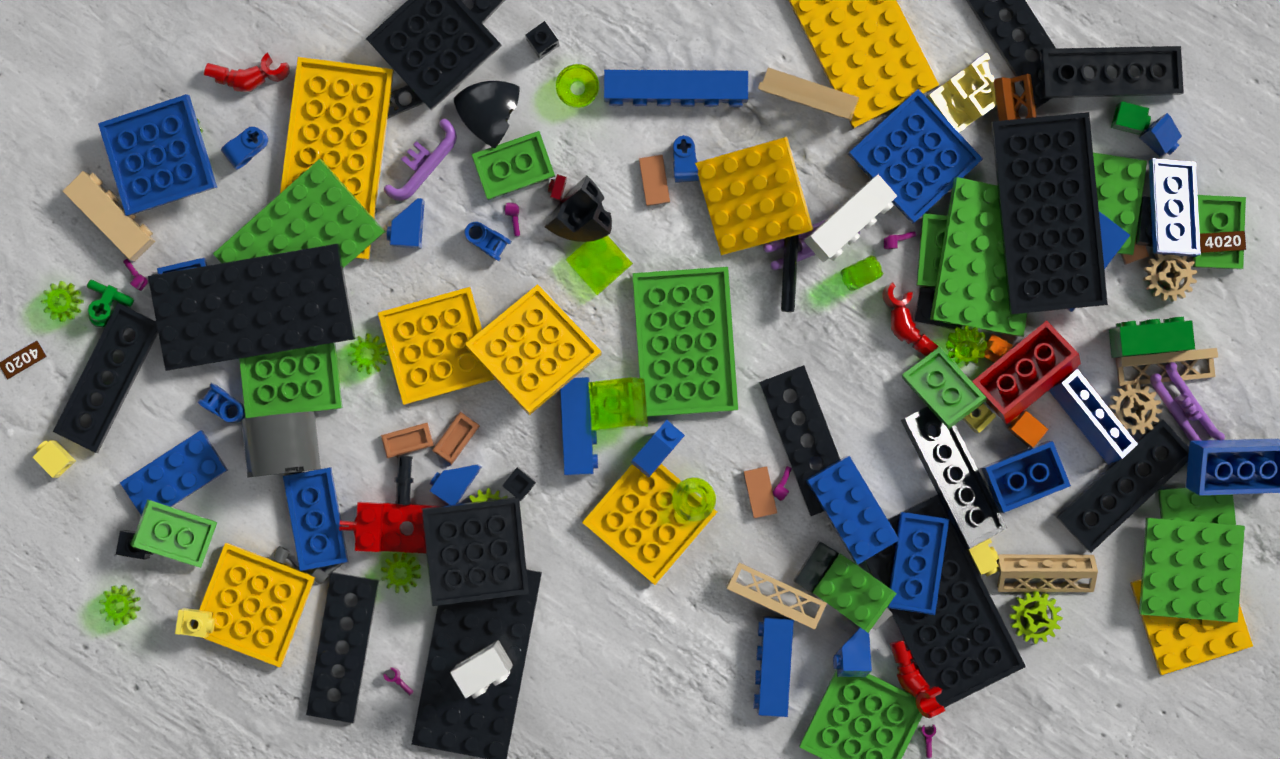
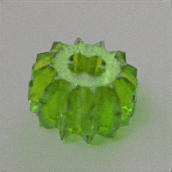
M868 256L845 267L840 272L844 285L851 291L874 282L883 275L880 262L877 261L875 256Z
M60 281L58 286L54 283L50 284L52 292L44 290V295L48 297L41 300L42 304H48L43 309L44 313H51L50 319L55 320L58 318L60 322H65L66 318L70 320L75 319L73 311L81 313L82 310L77 307V304L84 303V300L77 299L81 295V291H74L75 285L69 283L66 286L64 281ZM60 298H64L63 300L66 301L64 306L61 305L62 303H59Z
M965 325L962 330L956 326L955 333L949 332L946 349L948 350V356L955 358L956 364L964 361L966 366L969 364V361L977 364L978 358H984L987 348L985 334L978 332L976 326L969 329V326Z
M369 333L365 336V342L361 336H358L357 341L359 345L350 344V347L356 349V351L348 352L349 357H356V359L350 362L351 366L359 364L357 371L360 373L366 366V373L368 375L372 374V366L377 372H380L381 368L378 363L380 362L383 365L388 363L382 359V356H389V352L381 351L387 346L386 342L378 345L380 337L376 335L372 341L371 334ZM365 349L374 350V354H371L374 357L371 360L364 358L363 354H366L364 352Z
M405 552L402 554L401 560L399 555L394 553V562L387 558L385 563L389 567H381L382 572L388 573V575L381 577V580L386 581L389 579L391 581L387 584V589L392 588L395 584V593L400 592L401 586L405 593L409 592L408 583L415 588L418 584L413 578L421 579L422 577L421 574L415 573V570H419L421 565L413 567L412 563L415 562L416 558L413 556L407 561L408 554ZM404 567L407 571L404 573L407 574L406 578L403 576L398 578L396 576L398 573L396 569Z
M114 585L111 587V592H103L106 599L99 600V604L105 605V608L100 610V614L107 612L106 622L113 619L114 626L119 625L120 622L123 625L129 624V618L132 620L137 618L134 611H140L141 607L135 605V602L140 601L141 598L132 597L135 594V589H130L127 592V585H121L120 589ZM123 602L124 607L117 609L116 604Z

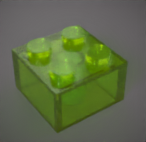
M628 377L588 382L593 431L648 427L645 382L643 378Z

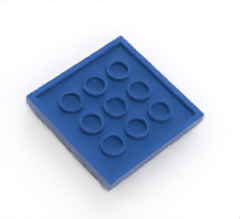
M919 89L848 153L870 179L879 174L897 195L892 201L893 204L912 224L953 187L954 178H963L983 160Z
M185 94L98 123L126 216L217 188L190 95Z

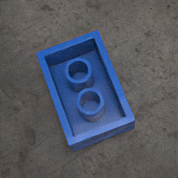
M1046 441L1034 446V448H1028L981 467L994 502L1001 513L1071 486L1053 441Z

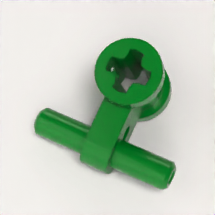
M92 279L87 283L88 289L102 294L101 299L93 301L88 308L89 320L95 327L101 328L107 325L111 317L110 306L114 300L129 307L134 303V298L119 292L116 287L111 285L105 286ZM100 311H104V314H100L99 317H97L95 314L100 313Z

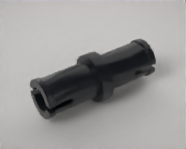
M397 456V477L394 478V482L397 483L395 504L410 505L411 483L414 478H411L413 456Z

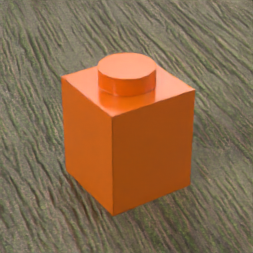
M1028 411L1020 413L1009 422L1011 425L1007 428L1009 432L1028 448H1034L1049 430Z

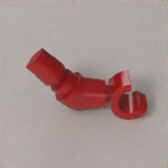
M267 52L261 59V67L259 68L256 65L245 70L238 69L237 71L232 69L229 71V68L207 63L204 75L215 78V83L222 85L227 83L235 91L251 92L266 82V77L275 82L284 80L290 73V67L286 62L281 63L279 68L270 70L269 66L273 61Z
M893 282L890 283L883 291V300L887 306L894 308V310H891L892 332L901 342L912 343V347L916 351L921 352L924 356H928L939 346L925 334L920 335V330L915 327L916 324L912 321L909 308H906L905 305L911 301L913 292H907L903 294L902 300H897L893 295V290L896 286Z
M904 640L889 643L895 663H899L897 667L898 681L905 691L916 698L919 712L925 718L930 719L946 711L944 706L940 705L935 696L942 693V689L939 687L929 689L930 686L920 674L919 669L915 668L914 662L910 661L912 655L909 649L906 650Z

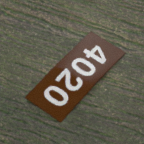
M1245 231L1200 234L1201 253L1246 250Z
M35 341L1 361L0 368L8 380L47 356L39 342Z

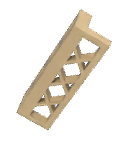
M769 67L767 68L763 83L760 82L758 89L763 92L848 120H852L859 97Z
M1217 348L1116 358L1118 385L1120 387L1125 386V384L1134 385V383H1140V385L1151 384L1150 376L1145 373L1151 364H1156L1163 370L1160 373L1161 382H1171L1170 377H1163L1167 372L1166 367L1161 364L1180 362L1186 367V370L1181 374L1183 380L1215 377L1214 358L1218 357ZM1207 359L1208 373L1200 374L1192 367L1198 360ZM1193 360L1190 365L1185 361ZM1139 365H1145L1143 369L1138 367ZM1132 366L1139 372L1134 380H1124L1123 367ZM1189 371L1194 373L1193 375H1186ZM1142 375H1143L1145 378H1147V379L1139 380V378H1140Z
M998 554V592H1034V590L1039 592H1094L1098 569L1094 555ZM1005 578L1017 579L1014 583H1004ZM1033 578L1041 579V581L1037 584H1031L1028 582ZM1057 578L1065 579L1061 584L1053 583ZM1082 578H1090L1089 584H1078L1077 581Z
M740 562L726 586L728 590L814 630L827 604ZM741 569L751 573L754 583L745 586L736 582ZM754 575L762 578V580L756 581ZM769 581L773 583L776 593L766 596L760 592L758 584ZM755 586L757 591L751 589L750 587ZM777 586L784 588V590L778 591ZM790 591L795 594L798 603L788 606L782 602L780 594ZM777 596L779 601L773 599L772 597ZM799 596H801V597H803V598H805V599H807V600H804V601H801V602H800ZM812 601L820 606L815 617L805 614L802 605ZM799 606L801 611L795 609V607Z

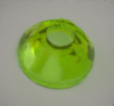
M569 65L557 77V95L564 104L570 107H586L598 95V77L586 65ZM573 83H583L585 86L584 93L581 95L573 94L571 92Z
M692 477L681 481L676 486L672 495V503L676 513L683 519L700 521L707 518L714 510L716 495L708 482ZM693 492L700 494L702 498L701 504L697 507H691L687 503L688 495Z

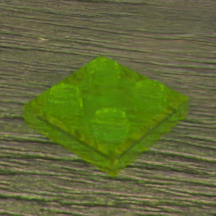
M608 235L596 241L585 242L566 259V262L597 296L633 265Z

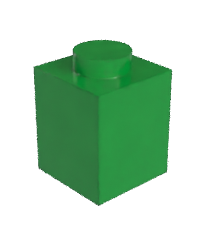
M1121 101L1116 105L1111 128L1136 135L1144 132V129L1147 130L1149 127L1151 116L1148 113L1150 108Z

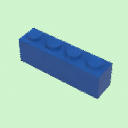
M1078 369L1069 373L1049 390L1107 464L1123 459L1138 445Z
M589 377L573 378L560 389L564 475L594 474V469H598V454H593V445L597 444V431L592 430L591 422L596 420V408L591 406L590 397H595L594 382H590Z
M763 616V622L758 623V636H762V645L757 646L756 660L760 661V670L755 671V685H759V693L754 694L753 709H758L757 713L761 716L788 717L794 620L791 618Z

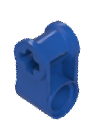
M248 127L237 137L227 142L221 148V152L236 170L240 169L267 146L268 136L257 127ZM254 134L258 135L257 143L252 142L254 140L252 137Z
M679 136L673 145L675 183L699 181L698 169L695 165L697 159L694 141L689 136ZM682 141H685L686 145L691 147L687 149V153H682L681 149H677L678 146H681Z
M471 222L465 229L467 240L497 261L501 260L500 255L507 244L512 242L507 237L480 222ZM473 227H479L483 230V235L481 238L474 240L469 236L470 230Z
M211 382L209 391L203 399H199L198 404L224 421L231 423L241 422V419L245 418L244 405L230 396L224 389ZM235 405L238 413L234 418H230L228 410L231 406Z

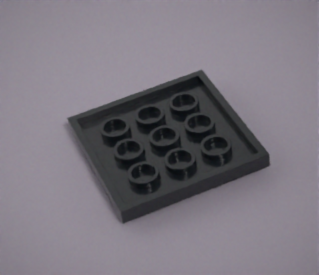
M407 0L366 38L431 111L502 46L461 0Z
M512 497L421 509L432 606L529 594L519 498Z

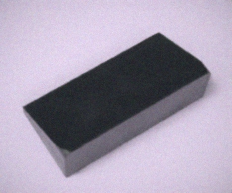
M818 540L793 581L813 593L839 553Z

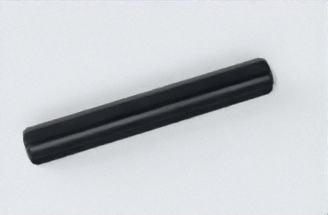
M799 235L785 238L781 296L782 312L791 313L795 310Z

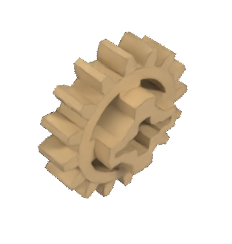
M1155 254L1156 260L1152 258L1148 260L1151 267L1144 268V271L1149 274L1143 280L1150 282L1146 287L1147 290H1155L1152 295L1153 297L1161 294V301H1166L1169 296L1170 301L1173 302L1177 300V296L1182 299L1186 297L1185 292L1193 291L1189 285L1197 283V280L1192 278V275L1196 274L1197 270H1191L1194 261L1187 262L1188 256ZM1163 261L1161 264L1162 268L1158 273H1155L1158 265ZM1176 262H1178L1183 267V269L1177 266ZM1166 273H1174V278H1167ZM1182 278H1185L1183 285L1179 288V282ZM1157 282L1161 283L1164 286L1165 290L1161 288Z
M1134 383L1133 389L1130 384H1125V391L1117 388L1118 396L1110 397L1114 404L1108 405L1109 409H1113V414L1126 430L1129 429L1130 435H1135L1136 430H1138L1139 434H1145V427L1152 430L1153 426L1151 423L1159 422V419L1155 417L1156 413H1162V410L1156 408V405L1161 403V400H1154L1157 393H1148L1149 386H1143L1140 389V383ZM1136 393L1143 395L1147 401L1140 400ZM1125 399V402H1124L1122 408H1120V404H1121L1122 400ZM1134 405H1138L1139 409L1136 410V413H1131V408ZM1150 410V411H1149V415H1148L1147 419L1145 420V415H1146L1147 411ZM1123 417L1130 418L1134 425L1125 422Z

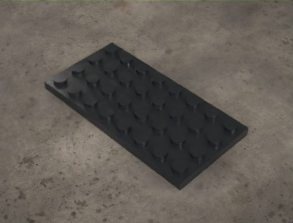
M1089 112L991 122L1010 315L1108 305Z
M339 244L148 276L165 371L356 339Z
M938 494L902 511L949 519L936 613L931 615L892 608L888 609L892 612V617L922 677L929 684V689L932 687L942 689V693L935 696V698L945 708L1025 668L1026 665L968 550H965ZM900 513L888 518L896 534ZM896 542L865 560L871 575L887 587L890 585Z
M527 569L529 594L447 604L437 607L411 745L485 759H507L542 572ZM499 640L513 664L510 669L511 673L502 683L494 686L493 682L489 684L490 686H488L486 692L474 699L472 696L465 698L450 672L457 664Z

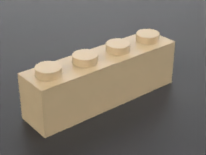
M82 171L63 192L129 260L136 261L156 242L151 237L153 232L144 224L140 226L134 220L137 217L135 214L125 215L124 209L117 203L120 199L110 189L106 191L101 186L103 181L96 174H88Z

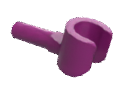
M506 203L505 215L512 216L514 236H520L518 223L519 206L516 203Z
M915 231L902 235H889L884 238V249H897L898 241L916 237L917 234Z
M125 259L123 263L134 276L130 284L142 291L147 285L148 280L138 273L128 259Z
M786 466L779 484L773 490L774 497L780 501L784 500L789 493L784 487L792 470L788 466Z
M390 667L395 672V677L391 679L387 674H384V679L388 682H395L410 696L414 691L400 678V671L397 668Z
M932 724V733L927 735L924 731L925 725H922L920 731L925 737L926 758H932V737L936 734V727Z

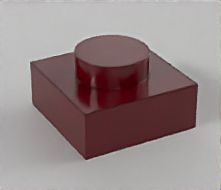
M557 174L556 180L551 179L548 193H551V200L561 202L567 177Z

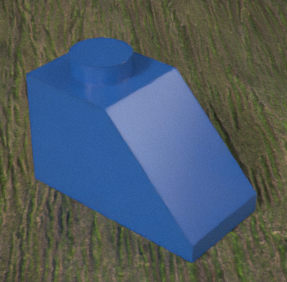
M1166 113L1156 119L1139 138L1161 157L1166 153L1171 155L1179 147L1177 141L1182 135L1171 116Z
M417 198L392 220L391 226L387 227V241H390L391 246L422 248L425 206L423 199Z
M666 420L632 459L631 463L649 478L685 435Z
M476 464L445 470L441 474L437 472L429 483L432 485L430 492L449 505L458 504L482 466Z
M859 628L834 655L833 667L837 669V677H866L872 672L869 633L862 628Z

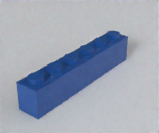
M604 70V102H609L610 106H623V102H633V106H647V103H657V106L667 107L671 106V103H681L683 107H693L695 103H705L706 107H717L719 103H728L729 107H742L743 103L748 102V71Z

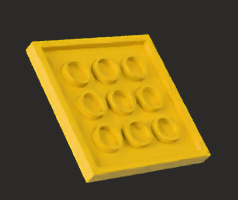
M787 137L695 163L721 255L813 230Z
M538 284L465 343L468 351L528 415H531L602 355V351Z
M471 287L378 312L403 405L495 380L465 347V343L483 330Z
M632 464L582 523L656 585L716 515L717 511L662 464L658 466L649 478Z
M225 543L199 609L212 612V618L215 619L213 632L209 633V636L204 639L279 668L282 667L313 587L315 577L230 543ZM195 620L193 628L198 627V621Z
M1141 579L1130 582L1138 609L1140 606ZM1240 603L1238 622L1140 614L1160 675L1253 647Z

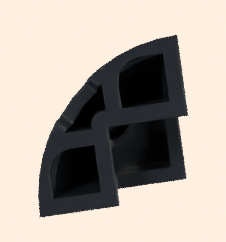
M484 81L473 84L460 91L453 98L456 111L475 136L487 145L496 148L510 126L508 124L510 114L517 108L520 86L504 81Z
M586 175L558 204L544 227L555 235L567 240L590 242L602 239L611 233L612 217L610 212L604 210L602 205L604 196L602 192Z

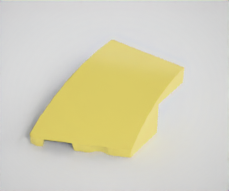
M987 53L926 97L958 132L997 105L994 76L990 74L988 65L990 58Z

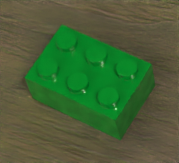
M1184 316L1163 319V323H1160V319L1140 321V325H1136V321L1121 322L1116 324V328L1109 329L1111 358L1195 350L1193 321H1185Z

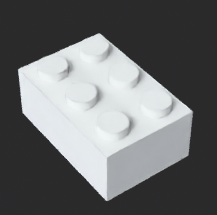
M499 640L457 664L450 673L464 697L472 696L474 699L485 693L492 682L496 686L505 681L511 673L510 669L513 664Z

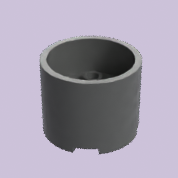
M315 411L241 419L247 478L321 469Z

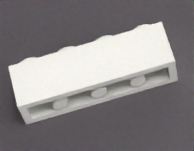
M879 174L876 175L809 235L804 242L822 262L828 259L834 261L844 252L841 248L846 243L851 245L860 237L858 232L863 227L867 230L877 221L875 216L878 213L885 214L894 206L891 201L897 195Z

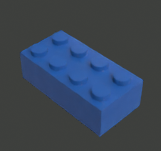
M1280 439L1190 441L1186 488L1198 495L1280 493Z
M850 456L843 457L806 479L823 511L857 565L900 540Z

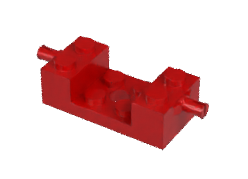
M357 502V516L355 520H340L339 525H349V527L339 526V531H354L355 551L426 554L421 509L439 506ZM409 521L413 524L414 531L411 535H405L401 532L403 522Z

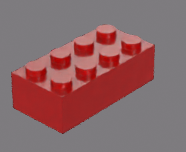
M1046 320L972 382L986 396V403L1007 425L1077 368L1081 361L1079 353Z

